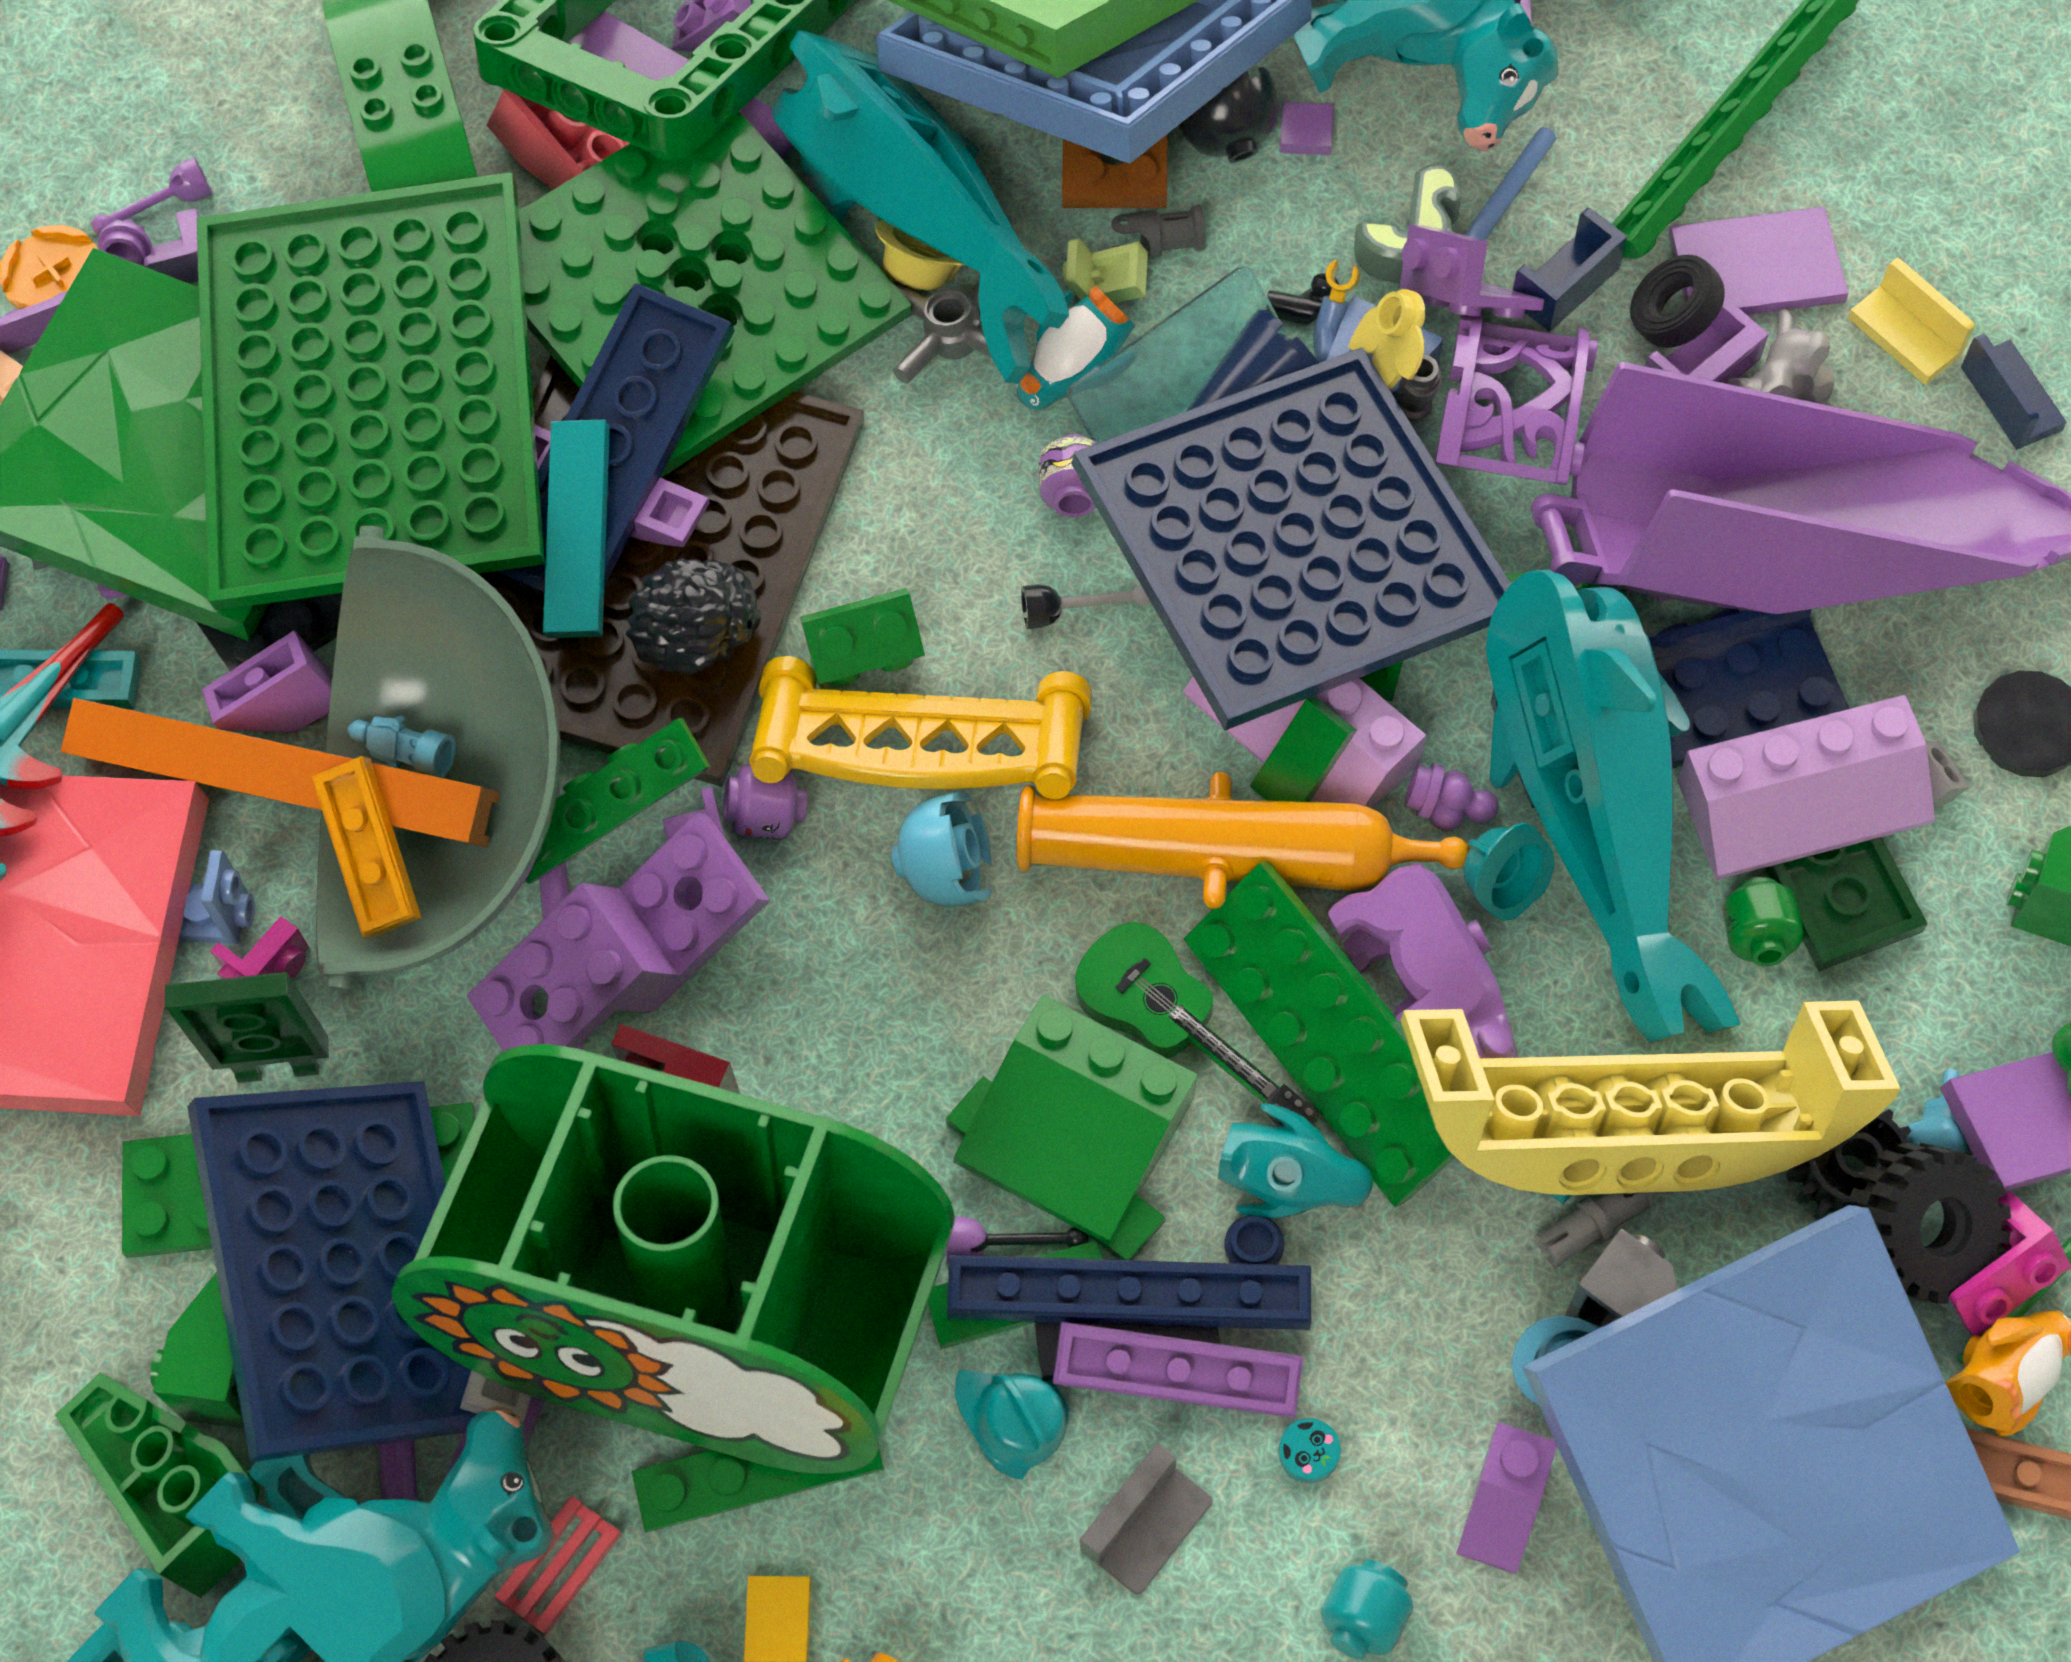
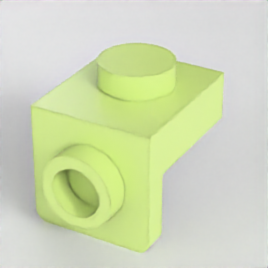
M1080 238L1070 240L1068 242L1067 261L1064 262L1062 270L1064 282L1067 288L1074 292L1080 300L1089 295L1090 290L1094 286H1097L1114 304L1145 297L1148 252L1139 241L1092 253Z

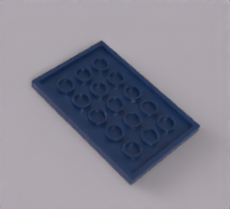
M425 1082L194 1098L187 1108L250 1462L467 1433V1427L471 1419L477 1414L461 1409L460 1406L472 1370L443 1354L419 1336L401 1317L392 1298V1289L397 1276L404 1266L414 1261L446 1187Z

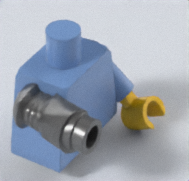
M1338 260L1332 261L1326 269V279L1332 289L1330 296L1323 297L1313 332L1314 356L1319 363L1353 351L1348 345L1357 326L1369 309L1377 307L1355 295L1350 303L1345 301L1347 292L1354 290L1358 286L1360 272L1357 266L1354 265L1350 281L1347 284L1338 285L1334 279L1339 265ZM1423 328L1421 331L1424 338V354L1417 373L1412 380L1401 376L1399 382L1390 389V392L1408 419H1418L1429 414L1432 409L1431 399L1442 384V372L1438 365L1440 363L1443 338ZM1367 354L1370 360L1372 361V355Z

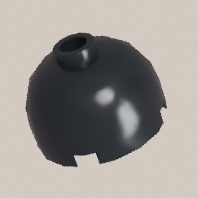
M1258 67L1260 76L1250 77L1248 71H1246L1178 126L1186 141L1202 154L1210 157L1227 156L1231 163L1246 160L1257 154V144L1265 140L1271 133L1277 121L1279 108L1276 89L1270 72L1265 67Z

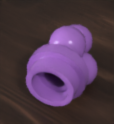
M1432 763L1430 767L1420 764L1416 765L1404 802V807L1416 810V816L1424 819L1430 818L1435 827L1450 831L1462 823L1465 814L1471 821L1481 824L1490 822L1497 815L1499 803L1495 795L1488 790L1473 791V786L1466 774L1458 770L1444 773L1445 767L1436 763Z

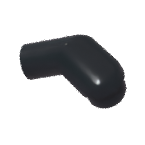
M1326 273L1315 275L1311 282V288L1299 296L1269 290L1264 310L1278 319L1302 324L1311 323L1318 318L1323 297L1330 296L1332 287L1327 282ZM1334 276L1335 282L1339 285V281Z

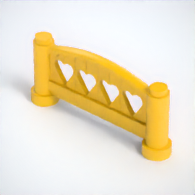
M781 656L770 660L764 666L759 684V694L763 702L749 759L754 776L762 782L777 783L791 769H800L851 782L909 789H970L1030 782L1035 783L1038 792L1049 799H1061L1067 796L1075 786L1082 723L1090 714L1092 689L1089 683L1076 673L1058 671L1045 676L1037 687L1036 701H1007L1006 699L923 696L899 693L896 695L895 693L815 689L817 680L813 668L799 658ZM831 725H841L854 744L848 747H838L832 743L816 746L809 742ZM887 728H896L910 747L905 750H894L890 747L872 749L866 745ZM943 731H950L955 734L967 750L962 753H950L946 750L928 752L922 748ZM999 734L1009 735L1023 754L1010 757L1003 753L984 755L978 751Z

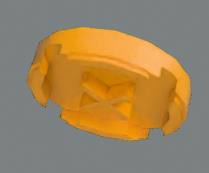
M65 225L42 226L30 231L32 236L22 242L18 238L8 247L0 261V285L8 301L17 309H24L51 299L61 292L68 291L92 248L98 249L89 236L76 228Z

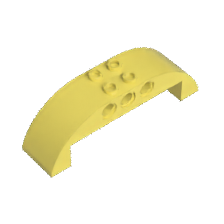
M1859 1001L1803 1002L1783 1051L1480 1059L1462 1009L1404 1010L1401 1018L1404 1034L1435 1128L1447 1149L1467 1168L1490 1181L1517 1190L1543 1194L1592 1195L1717 1189L1759 1180L1787 1171L1814 1159L1849 1139L1879 1116L1896 1099L1900 1091V1086Z

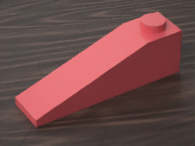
M506 89L503 90L486 124L518 164L552 190L630 144Z

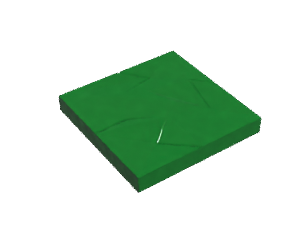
M92 248L21 369L19 376L0 405V547L243 640L250 641L270 603L215 611L208 598L199 287Z

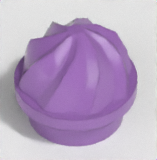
M132 219L111 222L102 229L98 239L99 250L139 265L144 264V258L150 255L152 249L151 241L145 233L144 226H137Z

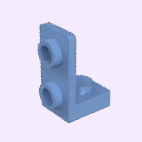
M211 850L204 884H191L184 907V918L179 941L239 944L242 927H251L255 914L254 897L252 894H248L246 887L241 881L240 873L233 868L224 851Z

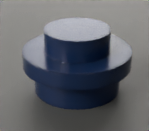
M1247 1215L1239 1218L1229 1227L1225 1236V1253L1230 1263L1278 1265L1284 1252V1237L1280 1228L1269 1218Z

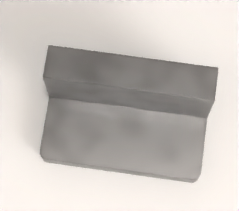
M1158 1442L1080 1538V1550L1136 1595L1141 1594L1212 1505V1497L1176 1469L1177 1457Z

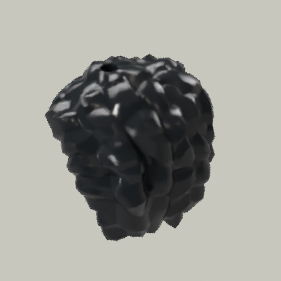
M681 558L675 562L666 561L656 572L645 575L643 578L645 588L636 591L629 600V606L634 611V614L627 618L631 628L627 629L626 637L632 641L635 651L639 654V659L642 662L652 663L660 671L669 673L677 671L681 674L691 675L696 674L697 671L714 667L717 661H730L736 647L746 645L753 638L755 630L761 623V611L757 607V597L752 588L751 580L737 567L718 560H705L702 563L694 558L690 560Z

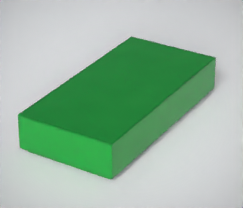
M1316 696L1305 699L1250 784V787L1267 801L1310 802L1357 732V729Z

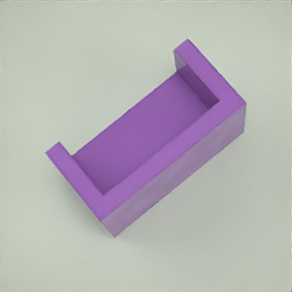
M1724 297L1722 308L1716 319L1701 335L1681 345L1666 358L1659 352L1654 351L1647 357L1645 367L1727 384L1728 379L1739 378L1761 360L1769 333L1729 299Z

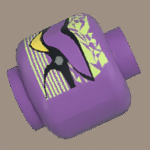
M1078 434L1064 435L1052 441L1042 449L1038 459L1039 491L1042 500L1059 514L1068 517H1081L1089 514L1096 508L1072 466V459L1075 451L1097 444V442Z

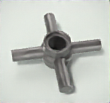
M898 281L892 282L912 304L911 314L923 320L925 337L893 368L895 376L901 382L908 384L937 354L946 359H961L977 350L992 359L983 331L980 328L978 314L980 311L978 299L979 282L967 294L958 289H943L934 293L929 298L922 296Z

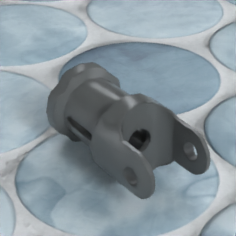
M1200 205L1191 206L1190 211L1158 214L1156 209L1120 214L1114 217L1111 223L1112 229L1117 233H1141L1140 243L1148 252V258L1160 257L1162 252L1166 250L1194 247L1196 251L1205 250L1204 221ZM1127 221L1128 223L1123 225L1120 222Z

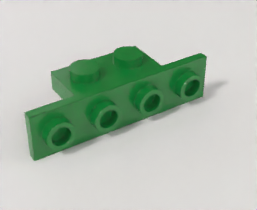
M677 718L638 745L631 743L618 749L607 757L608 765L594 774L592 772L584 773L563 786L564 794L556 799L551 824L542 849L529 875L525 879L527 884L534 883L711 767L683 718Z

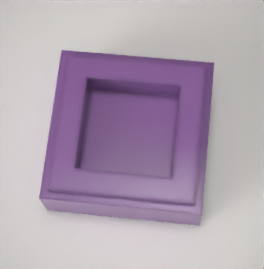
M1283 102L1280 153L1331 155L1334 104Z

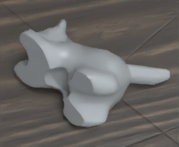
M1781 308L1778 312L1777 338L1770 346L1763 367L1752 378L1728 379L1727 384L1822 404L1830 398L1835 382L1832 368L1822 364L1829 355L1830 341L1828 336L1821 330L1806 331L1799 327L1794 328L1795 320L1787 308Z

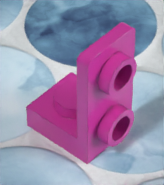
M2011 1191L1997 1199L1999 1203L2009 1205L2011 1209V1219L2001 1220V1229L2011 1232L2009 1244L2001 1243L2007 1252L1953 1291L1949 1296L1963 1326L1972 1336L1980 1335L1998 1319L2005 1318L2012 1310L2042 1288L2051 1285L2058 1276L2071 1268L2054 1230Z

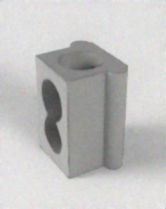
M1926 742L1934 808H1938L1954 801L1969 786L1940 742Z

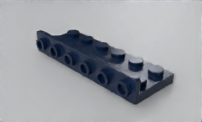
M1728 609L1716 614L1709 621L1688 626L1685 623L1674 624L1660 631L1658 635L1649 637L1658 672L1676 695L1690 722L1688 731L1677 736H1670L1672 769L1683 765L1689 750L1850 709L1809 618L1812 609L1782 614L1747 610L1740 612L1738 609ZM1493 688L1490 703L1495 713L1498 703ZM1518 770L1519 777H1520V779H1521V782H1522V784H1523V787H1524V789H1525V792H1526V794H1527V797H1528V799H1529V802H1530V804H1531V807H1532V808H1535L1534 805H1533V803H1532V801H1531V799H1530V796H1529V794H1528V792H1527V790H1526V788H1525V786H1524L1523 780H1522L1521 775H1520V772H1519V770Z

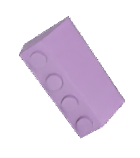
M1192 677L1183 694L1222 727L1195 678ZM1358 678L1315 695L1357 729V732L1310 802L1357 803L1373 809L1422 761L1426 734ZM1305 699L1228 729L1226 732L1264 764Z
M1906 695L1689 750L1677 779L1715 880L1933 824L1935 820L1927 744Z

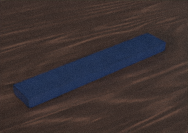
M949 1255L947 1319L1310 1330L1311 1266Z

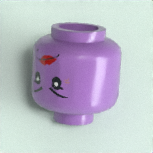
M750 764L742 766L736 777L728 776L724 790L723 819L724 821L732 822L733 829L739 836L783 840L792 831L794 822H804L807 811V790L797 788V780L791 770L777 783H765L757 779L752 772Z

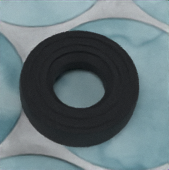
M1689 254L1672 257L1652 269L1638 285L1630 304L1632 323L1636 330L1653 345L1662 348L1684 345L1701 335L1716 319L1724 302V283L1719 273L1703 258ZM1689 286L1693 287L1691 296L1679 310L1670 315L1662 316L1661 313L1666 302L1676 292Z

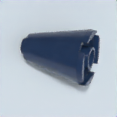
M1259 309L1250 317L1186 411L1310 367L1319 362L1297 336L1291 340L1286 335L1277 332L1284 323L1268 311Z

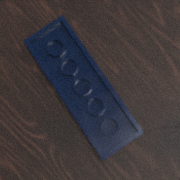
M637 283L634 284L564 419V421L605 419L610 426L604 586L635 527V518L661 477L735 331L732 323L728 320ZM550 448L538 469L545 564L492 572L493 575L544 596Z

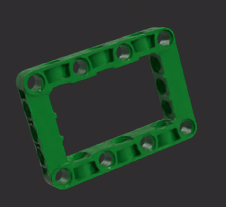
M501 0L481 16L473 27L478 74L483 81L490 85L499 86L650 152L657 158L680 160L695 153L796 59L790 43L798 30L821 36L859 0H751V6L732 23L725 22L691 53V60L672 77L666 75L663 79L659 78L657 81L625 68V63L618 60L613 63L583 50V45L575 42L568 44L573 37L616 0Z

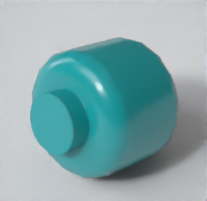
M1366 1559L1361 1565L1351 1564L1343 1568L1339 1572L1320 1611L1323 1624L1333 1634L1330 1643L1343 1654L1358 1660H1363L1366 1653L1385 1655L1395 1648L1414 1608L1412 1597L1406 1591L1408 1586L1406 1579L1391 1567L1374 1560Z

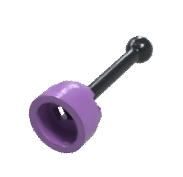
M955 1216L954 1229L946 1251V1265H949V1255L982 1256L987 1246L1067 1244L1071 1248L1088 1243L1089 1236L1075 1227H1071L1067 1232L987 1234L983 1226L975 1219Z

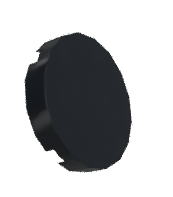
M2019 670L1999 677L1984 690L1973 714L1974 735L1979 745L1984 747L1994 763L2002 769L2024 777H2046L2071 765V687L2059 678L2041 671Z

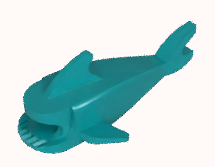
M798 30L790 46L796 58L804 66L807 78L803 88L800 90L784 88L772 107L771 112L773 119L786 138L801 153L804 184L843 228L844 218L848 210L856 205H861L911 237L980 272L978 299L982 331L990 356L1005 382L1019 384L1031 368L1023 326L1027 314L1041 325L1060 329L1069 317L1066 300L1056 279L1039 259L1023 248L983 173L975 162L974 158L979 153V148L949 125L909 81L879 71L878 57L839 41Z
M1533 570L1524 573L1510 584L1499 599L1487 632V661L1498 703L1493 720L1490 781L1495 788L1506 787L1519 770L1524 786L1541 822L1610 946L1612 971L1622 1003L1635 1026L1649 1043L1664 1041L1685 1033L1682 1006L1707 1033L1739 1026L1741 1023L1730 998L1713 971L1689 946L1667 933L1673 826V777L1670 736H1677L1688 731L1690 726L1689 718L1670 686L1658 672L1648 635L1644 634L1640 619L1633 605L1622 593L1607 587L1583 588L1576 591L1573 584L1564 575L1554 573L1552 570Z

